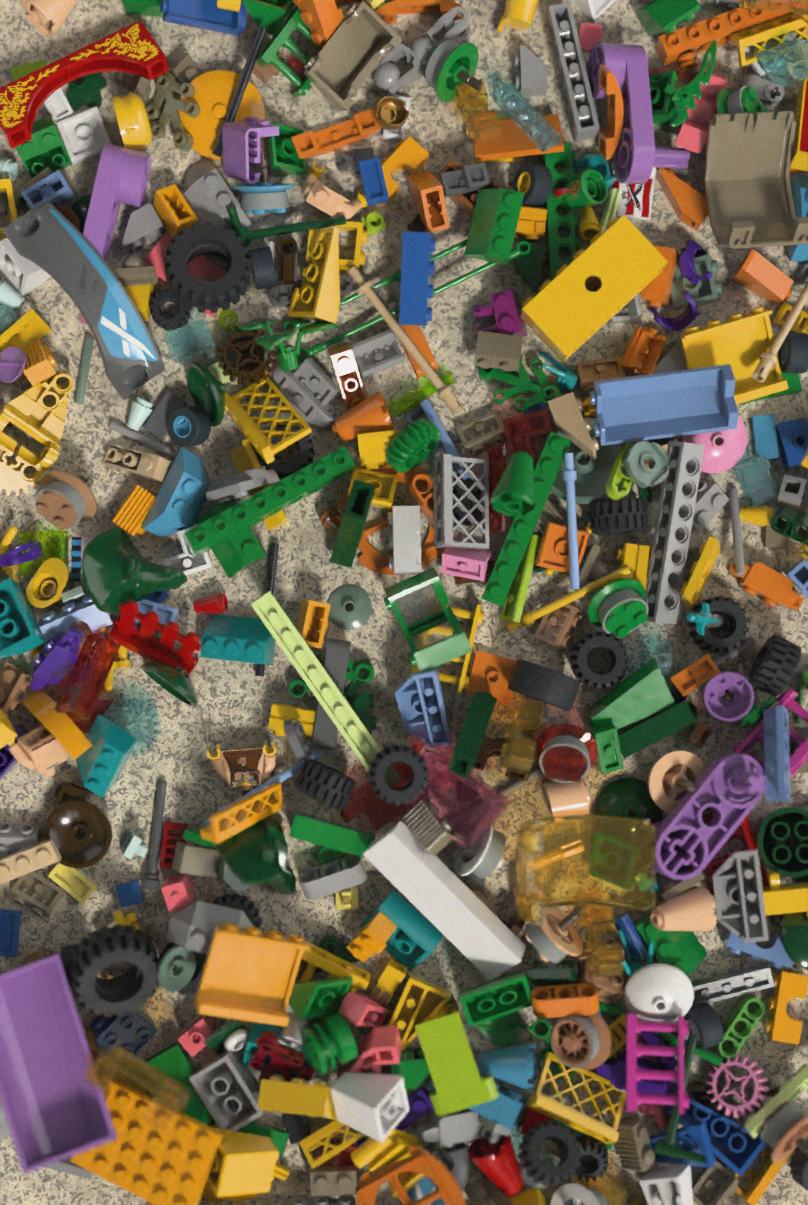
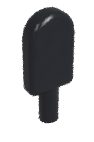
M283 1113L282 1118L286 1132H289L290 1144L298 1143L302 1159L305 1160L307 1158L299 1142L312 1135L306 1115Z

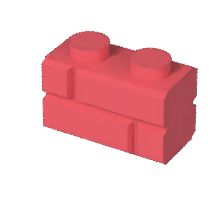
M349 992L342 999L339 1012L346 1018H349L355 1025L372 1029L374 1027H383L391 1011L370 996Z

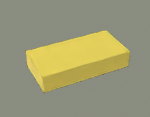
M58 863L48 875L82 905L98 887L79 869L70 868L61 863Z

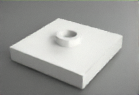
M97 106L56 122L73 165L100 155L106 143L112 144Z

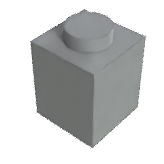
M784 474L777 505L790 506L799 510L807 479Z

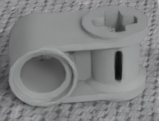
M747 75L744 80L743 86H753L761 103L766 106L767 110L772 111L778 108L784 96V88L780 84L762 79L756 75Z

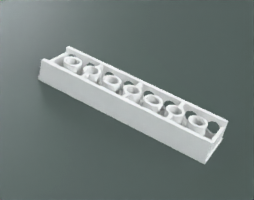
M401 820L376 841L373 840L363 855L490 981L521 962L526 946L436 855L428 853L422 847L412 831Z

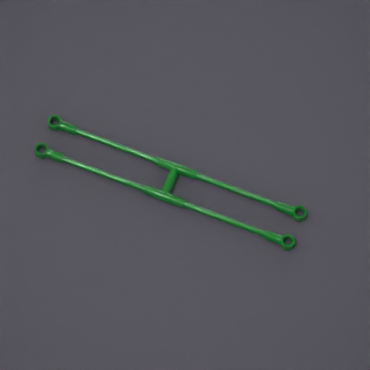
M468 239L433 255L432 261L466 246ZM521 241L516 248L511 250L509 260L520 255L527 256L530 253V244L527 241ZM523 245L527 246L528 250L526 252H522L520 250V247ZM489 262L434 289L433 296L498 264ZM401 269L380 279L381 281L371 287L373 291L396 281L401 286ZM355 293L345 299L340 300L339 307L365 294L359 295L358 293ZM400 304L394 306V309L389 311L391 315L400 314ZM380 315L324 343L320 342L308 349L301 348L300 354L306 352L307 357L301 359L300 354H298L297 359L303 363L306 359L324 351L326 347L384 319ZM303 319L289 320L284 323L283 328L285 332H291L294 335L300 327L308 325L312 321ZM288 325H294L292 331H287Z

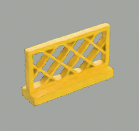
M267 376L266 380L262 378L259 380V384L254 383L232 397L228 393L224 394L226 413L263 460L269 464L275 460L274 454L312 431L310 426ZM268 385V393L259 392V389ZM244 398H250L249 404H240L239 401ZM256 398L265 399L263 405H256L254 403ZM270 400H280L279 405H269ZM251 411H261L260 416L250 417ZM266 411L276 412L274 418H266ZM281 412L291 413L289 419L280 418ZM262 423L272 424L270 430H260ZM277 424L287 425L285 431H275ZM292 425L303 427L297 432H290ZM273 437H283L282 441L273 445L271 443Z
M547 1052L533 1097H529L527 1107L601 1142L610 1144L618 1140L619 1133L617 1128L626 1100V1091L618 1090L614 1085L610 1084L611 1081L586 1069L566 1066L556 1055ZM551 1060L558 1063L561 1073L552 1076L549 1069ZM570 1071L577 1072L581 1082L572 1085L567 1073ZM563 1075L568 1088L559 1092L554 1079ZM591 1080L596 1081L601 1092L592 1095L587 1082ZM550 1082L554 1095L550 1097L541 1094L543 1084ZM583 1085L588 1098L579 1102L574 1088ZM612 1089L620 1093L618 1102L613 1105L607 1093ZM570 1091L575 1103L571 1106L564 1105L561 1097L562 1094ZM603 1094L608 1107L599 1111L594 1098ZM590 1101L594 1110V1114L590 1116L584 1114L581 1104ZM608 1110L613 1118L611 1126L605 1124L601 1116L602 1113Z

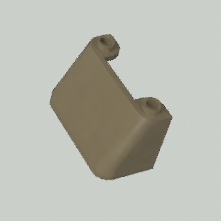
M364 1L358 4L354 2L345 12L347 16L315 58L313 56L310 57L304 65V68H306L304 74L337 111L349 110L354 103L351 97L357 96V90L381 59L386 58L392 47L396 49L403 40Z

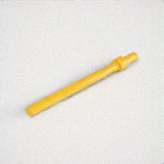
M628 565L532 612L527 611L521 615L520 623H507V629L511 632L524 625L529 626L535 623L536 619L630 574L631 571Z

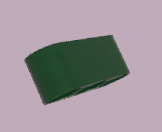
M790 506L779 508L770 520L772 530L808 546V514Z

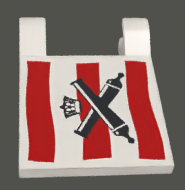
M614 158L612 159L611 172L613 173V175H615ZM653 168L651 176L644 184H624L616 180L609 187V191L611 188L622 191L615 217L621 218L625 215L630 219H651L656 168Z

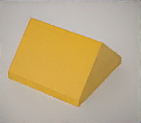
M355 467L347 493V500L353 481L358 480L376 486L371 506L392 510L398 476Z

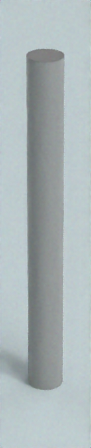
M112 421L109 426L110 429L172 459H175L178 451L118 422Z
M730 489L729 501L736 575H744L745 565L738 490Z

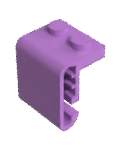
M245 117V121L226 122L222 127L223 172L225 176L248 184L258 182L261 173L249 170V162L260 163V137L279 136V126L270 124V120H258V117Z

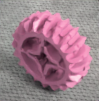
M737 1053L735 1061L733 1057L727 1058V1062L723 1058L721 1066L712 1064L716 1072L708 1071V1075L713 1077V1081L707 1080L706 1084L712 1085L713 1089L707 1090V1094L715 1095L710 1100L711 1103L720 1102L716 1108L718 1111L726 1107L724 1111L726 1116H729L733 1110L734 1118H739L740 1111L743 1118H747L748 1110L751 1114L757 1113L754 1105L760 1109L763 1108V1104L759 1099L766 1100L768 1098L762 1094V1091H769V1087L762 1086V1082H767L768 1077H760L765 1071L763 1068L755 1070L758 1066L757 1061H753L749 1065L750 1056H745L742 1061L741 1054ZM741 1066L750 1074L739 1077L730 1067ZM725 1072V1077L727 1078V1085L721 1091L720 1082L722 1075ZM754 1080L755 1091L750 1100L748 1085ZM734 1081H744L741 1083V1090H731L733 1089V1085H736L734 1084ZM735 1094L744 1102V1105H734L727 1101L726 1097Z

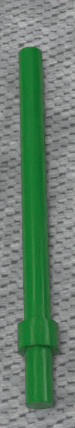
M599 1001L600 1010L608 1013L609 1017L616 1020L623 1013L627 1016V1012L621 1010L622 1007ZM648 1031L678 1047V1036L670 1032ZM684 1040V1050L686 1049L687 1040ZM696 1045L694 1055L715 1065H721L723 1057L706 1049H701Z

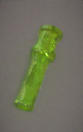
M449 371L438 376L445 385L450 386L455 383ZM429 381L413 391L406 390L404 395L395 400L390 399L389 403L395 415L399 418L407 410L417 408L419 402L436 394L438 390Z

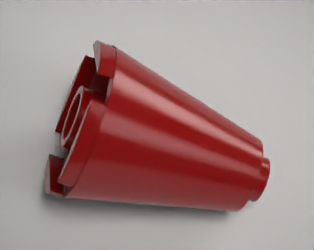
M500 1134V1140L497 1144L490 1143V1138L486 1137L480 1141L475 1139V1142L471 1144L468 1151L471 1161L504 1195H518L522 1190L524 1182L510 1134L509 1136Z

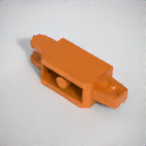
M761 562L749 566L744 564V575H736L735 563L729 566V573L740 580L738 585L743 587L742 591L754 597L756 594L763 598L762 603L769 607L784 606L797 611L804 598L792 590L793 583L791 579Z

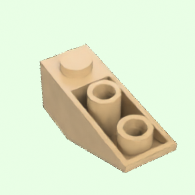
M573 392L547 401L556 429L591 458L597 459L596 450L599 449L595 436L591 438L589 434L591 426L588 418H583L581 414L584 409L580 398L575 399Z
M109 443L102 464L164 483L173 462L157 455Z

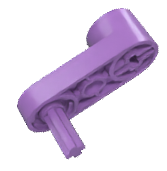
M597 42L590 52L587 63V76L592 97L594 99H608V95L599 87V65L604 64L615 76L623 98L624 117L622 132L613 154L614 171L618 182L624 184H644L651 176L653 168L686 169L690 159V151L684 148L655 147L648 61L644 47L640 45Z
M108 143L104 145L83 232V236L106 263H108L120 205L123 203L142 207L151 169V154Z
M726 753L713 760L693 784L696 790L694 792L688 791L664 821L655 823L646 831L642 839L641 851L647 865L659 874L678 880H687L698 875L766 791L765 773L759 762L749 755ZM706 807H710L713 812V818L708 824H704L701 818L702 812Z

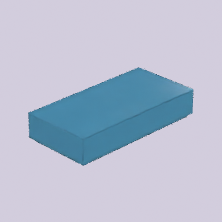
M774 414L750 417L755 461L778 459L779 453Z

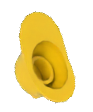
M58 558L45 560L30 580L26 596L29 603L34 607L45 608L62 599L61 594L65 591L69 573L66 564Z

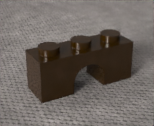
M484 735L473 768L484 770L488 758L499 757L506 764L505 776L527 782L531 774L536 749L530 748L527 744H513L503 738L493 739Z

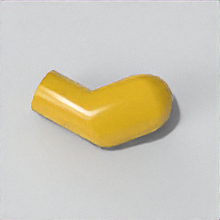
M444 1004L430 1020L459 1012L460 1015L459 1008L454 1004Z

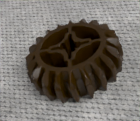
M235 327V334L232 335L230 332H227L226 335L229 339L222 338L220 341L224 346L217 347L218 352L222 353L216 356L218 361H222L218 364V367L224 369L223 375L225 377L230 375L229 380L231 382L237 379V383L240 386L244 380H246L247 386H251V380L253 379L256 384H259L258 377L261 376L266 380L265 371L268 373L273 372L269 365H276V360L272 358L277 356V352L264 348L263 361L259 360L255 355L258 350V343H256L255 338L264 335V331L260 329L256 333V329L239 332L238 328ZM243 340H252L244 346L237 344ZM231 351L238 356L235 368L229 362ZM249 352L252 358L247 359L246 357V360H244L242 354ZM248 366L258 367L253 371L241 372Z

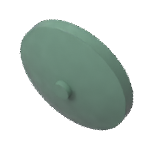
M588 418L591 426L589 434L592 438L595 436L593 424L596 423V419ZM556 428L551 431L555 434L565 437ZM549 435L546 437V439L544 440V442H543V444H542V447H541L540 453H539V458H540V456H541V454H542V451H543V449H544V446H545V444H546V442H547V439H548ZM595 437L599 449L596 450L597 459H593L571 441L566 453H573L574 471L577 472V480H575L576 504L595 503L609 497L606 492V484L622 443L601 446L599 437ZM564 459L551 492L566 501V481H563V472H565ZM621 466V472L624 475H627L626 469H624V467Z

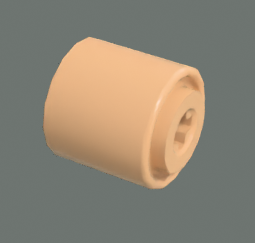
M581 779L573 783H560L556 781L543 783L548 808L554 823L589 814L591 802L584 780Z

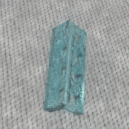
M499 77L492 80L493 101L542 152L561 143V135L512 84L506 86Z

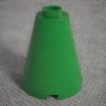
M518 451L511 455L491 496L490 504L493 503L492 508L501 514L515 517V513H522V517H527L535 511L533 458L527 452Z

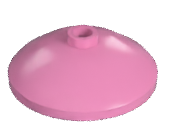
M739 416L737 429L683 435L680 438L681 442L705 445L701 471L705 473H721L735 466L746 450L748 439L745 424ZM717 437L721 438V443L719 445L715 444V440Z

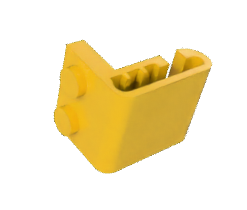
M393 1129L382 1143L371 1137L351 1153V1158L359 1168L367 1164L368 1171L377 1173L385 1166L397 1160L411 1157L409 1148L412 1145H417L421 1148L422 1145L416 1136ZM400 1172L398 1177L407 1192L421 1181L425 1175L416 1172ZM388 1181L392 1197L399 1199L393 1185Z

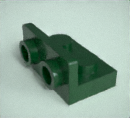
M550 960L548 962L534 961V969H527L526 979L533 984H578L579 962L577 960H563L561 963H554Z

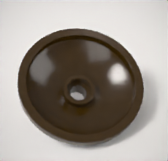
M73 800L58 806L49 815L44 828V840L53 839L62 857L59 863L70 868H86L99 862L108 852L112 842V827L107 815L98 806L88 801ZM80 828H84V829H85V831H86L85 835H82V834L79 832V829H80Z

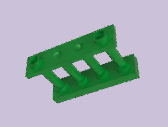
M298 6L293 9L256 60V63L261 67L273 64L296 86V89L291 94L294 98L300 95L305 96L312 87L310 85L311 81L306 75L303 79L298 77L278 58L279 54H277V51L281 46L283 48L286 47L305 65L310 57L291 40L290 34L294 29L296 31L299 30L319 50L322 49L313 42L311 38L312 33L309 27L302 21Z

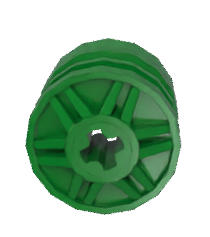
M338 1012L323 1018V1030L314 1022L311 1024V1029L306 1026L300 1031L305 1054L319 1075L325 1074L327 1067L330 1070L335 1069V1058L340 1064H345L356 1059L358 1056L353 1035L346 1021Z

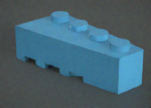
M431 1079L427 1089L435 1091L436 1089ZM495 1082L499 1097L467 1109L512 1130L519 1121L528 1097Z

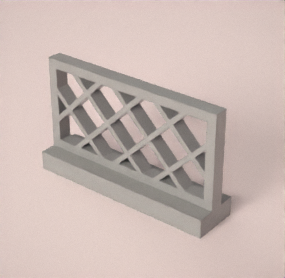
M442 454L433 458L434 547L489 549L488 460L453 457L452 454ZM452 463H458L463 469L458 476L452 471ZM474 464L481 465V475L478 478L470 470ZM466 473L473 481L469 488L460 480ZM455 484L464 492L459 498L453 494L452 487ZM476 485L481 490L479 500L470 492ZM466 495L474 503L469 510L460 502ZM456 506L464 514L459 521L453 516V509ZM476 507L482 513V519L479 522L471 515ZM466 518L474 525L469 533L461 525ZM456 528L464 535L460 542H453V532ZM476 530L482 534V543H476L471 537Z

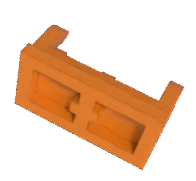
M636 326L620 363V366L630 376L653 373L667 341L665 336L656 335V329Z
M706 654L671 677L670 685L674 686L677 696L681 699L721 672L709 654Z

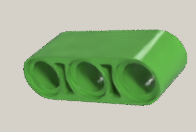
M751 994L742 996L723 1023L724 1038L721 1043L715 1045V1048L724 1057L731 1058L738 1053L762 1017L764 1005L758 998ZM750 1002H755V1009L753 1011L748 1012V1004ZM738 1021H743L742 1028L735 1030V1024ZM725 1040H730V1046L727 1049H722V1043Z

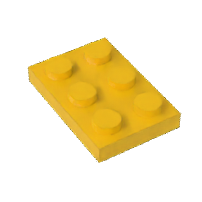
M709 536L707 542L703 541L699 550L701 556L698 562L694 561L690 569L692 576L689 582L683 584L680 592L683 595L682 600L685 606L692 609L695 608L721 551L719 540Z

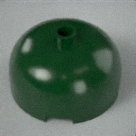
M795 807L778 808L767 814L758 825L755 835V846L761 861L770 870L787 877H800L808 874V811ZM788 837L789 842L787 844H783L782 840Z

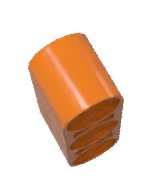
M400 325L434 371L438 370L436 360L420 326ZM402 344L417 378L425 376L426 374Z
M418 474L410 482L409 491L434 529V509L429 508L427 504L428 500H434V483L428 475ZM415 482H423L425 484V490H418L415 486Z
M591 983L540 986L531 991L533 1014L538 1018L592 1015L599 1010L598 988Z

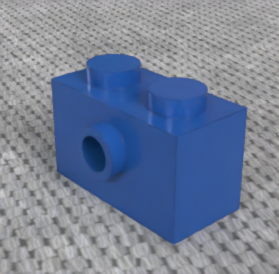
M800 418L778 423L776 425V435L783 470L802 466L801 462L808 447V423H806V419Z

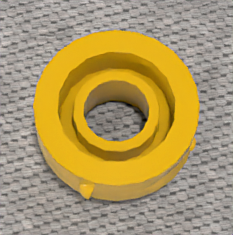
M131 92L123 97L113 96L112 102L124 147L137 151L148 148L152 141V131L143 100L139 95Z

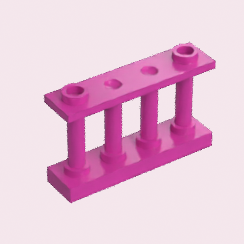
M792 689L788 692L784 691L778 697L776 706L789 707L808 724V711L794 700L798 694ZM763 719L743 742L740 741L734 746L732 752L749 755L756 759L765 773V765L749 752L757 741L764 746ZM789 726V738L797 744L798 748L793 755L789 754L791 779L808 760V738H803Z
M627 1013V1111L636 1112V1106H641V1103L678 1105L679 1114H684V1108H688V1093H684V1035H688V1021H684L683 1015H678V1023L641 1021V1019H637L636 1013ZM641 1031L678 1032V1047L641 1045V1043H636V1033H641ZM641 1055L678 1056V1071L641 1069V1067H636V1057H641ZM641 1079L678 1081V1095L641 1094V1091H636V1081H641Z

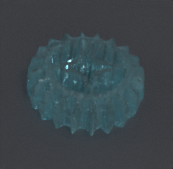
M136 698L131 700V704H129L128 699H123V707L121 703L115 702L116 710L112 707L107 708L111 716L103 715L104 718L113 724L117 720L120 728L126 732L128 730L126 723L128 725L135 723L133 727L135 734L133 732L129 734L137 738L141 744L132 750L134 759L138 758V751L142 756L147 755L145 747L153 750L154 747L150 742L158 743L159 739L153 736L154 734H161V730H155V726L161 725V721H153L158 716V713L150 715L149 713L153 707L148 706L144 709L145 701H141L137 706ZM126 710H134L140 713L133 720H128L121 715ZM144 719L148 725L146 738L140 729Z

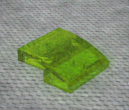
M68 531L20 532V545L38 540L41 542L43 556L20 564V576H34L43 562L50 558L62 560L68 569ZM29 549L23 550L21 552L25 553L29 551Z

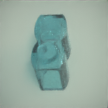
M205 319L195 321L163 335L175 363H187L197 354H200V356L208 355L216 347Z
M754 454L733 466L747 501L754 507L779 495V483L774 476L771 477L770 462L765 456L763 457L760 454Z

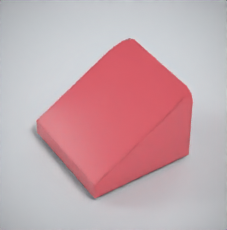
M580 24L578 37L582 51L591 52L593 46L600 42L602 25Z

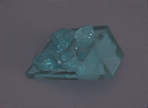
M796 38L756 54L759 63L771 82L786 87L808 79V40Z

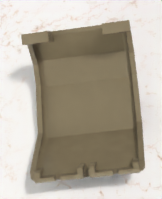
M793 110L776 111L774 117L773 111L755 112L754 117L752 112L734 113L732 119H730L731 114H714L713 119L709 121L703 182L710 227L719 246L740 249L808 243V217L796 218L789 177L796 128Z

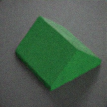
M270 122V124L279 126V136H269L273 177L307 174L306 158L299 159L291 137L304 133V130Z

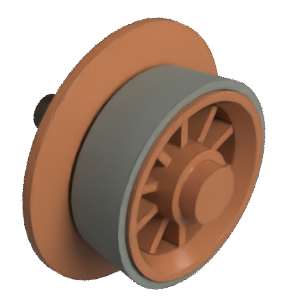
M598 1013L583 1016L557 1017L550 1031L552 1050L556 1057L566 1066L594 1069L603 1064L609 1055L611 1048L610 1033L605 1021Z

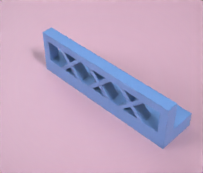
M428 399L421 402L419 407L404 414L408 424H412L411 417L422 411L425 418L432 421L441 432L440 444L442 448L436 446V450L452 454L453 457H460ZM436 450L428 457L432 466ZM452 463V471L459 475L463 469L458 463ZM466 473L460 480L465 483L471 478ZM455 484L452 489L458 487V485Z
M776 706V709H763L765 786L767 787L765 796L767 802H791L788 709L784 706Z

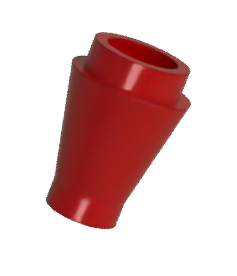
M216 592L204 598L194 600L193 606L196 613L222 614L223 611L228 610V600L225 593L220 594V592Z

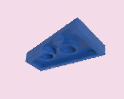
M705 1121L677 1128L675 1137L681 1148L703 1154L702 1164L656 1153L657 1140L666 1137L667 1131L649 1137L651 1148L655 1155L654 1162L713 1168L716 1163Z

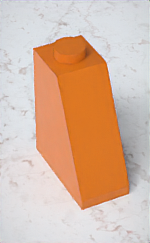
M428 170L407 176L411 198L427 233L450 228L442 184Z
M653 245L668 263L663 271L640 294L641 298L648 302V306L660 308L661 304L668 305L679 252L675 248Z
M753 249L744 258L732 281L777 306L783 300L787 301L793 292V289L790 287L794 281Z

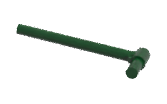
M235 205L227 206L232 224L231 229L236 232V238L241 237L244 240L245 247H249L253 239L346 224L345 215L248 231V228L240 223Z
M689 1033L684 1053V1093L686 1092L698 1035ZM678 1084L675 1095H678ZM673 1105L666 1137L657 1140L655 1152L676 1159L679 1157L702 1164L703 1154L683 1149L675 1140L680 1114L678 1112V1105Z

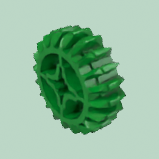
M421 418L418 421H413L412 424H408L406 428L401 429L398 435H395L394 440L390 442L391 445L387 447L385 456L389 462L388 464L399 473H406L409 470H413L416 466H420L436 450V446L439 445L442 437L439 428L427 418Z

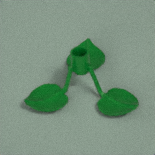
M257 318L237 326L239 332L260 327L267 329L269 334L256 337L255 341L269 351L275 346L282 371L299 368L297 355L300 354V342L303 335L330 327L339 329L338 325L326 322H315L299 328L296 347L293 349V345L283 346L282 341L293 337V333L282 332L274 334L269 325L274 323L272 318Z
M539 984L538 987L566 984ZM515 1012L478 1025L480 1032L488 1040L499 1045H510L516 1042L518 1039L517 1029L532 1031L537 1038H545L549 1047L544 1048L540 1053L539 1062L541 1068L546 1053L554 1054L548 1036L551 1027L546 1021L547 1018H537L532 1022L531 1026L517 1024L518 1017ZM551 1060L549 1069L552 1076L561 1073L558 1063ZM570 1071L567 1073L570 1078V1081L573 1080L576 1073L575 1071ZM563 1075L560 1076V1077H557V1078H559V1079H563V1080H564Z

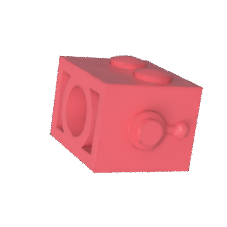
M178 873L168 876L161 887L170 913L183 910L193 904L196 898V892L189 874Z
M204 1014L197 1018L190 1027L185 1028L177 1040L181 1043L183 1049L193 1057L206 1046L203 1041L213 1034L218 1027L213 1019L211 1020L207 1014Z

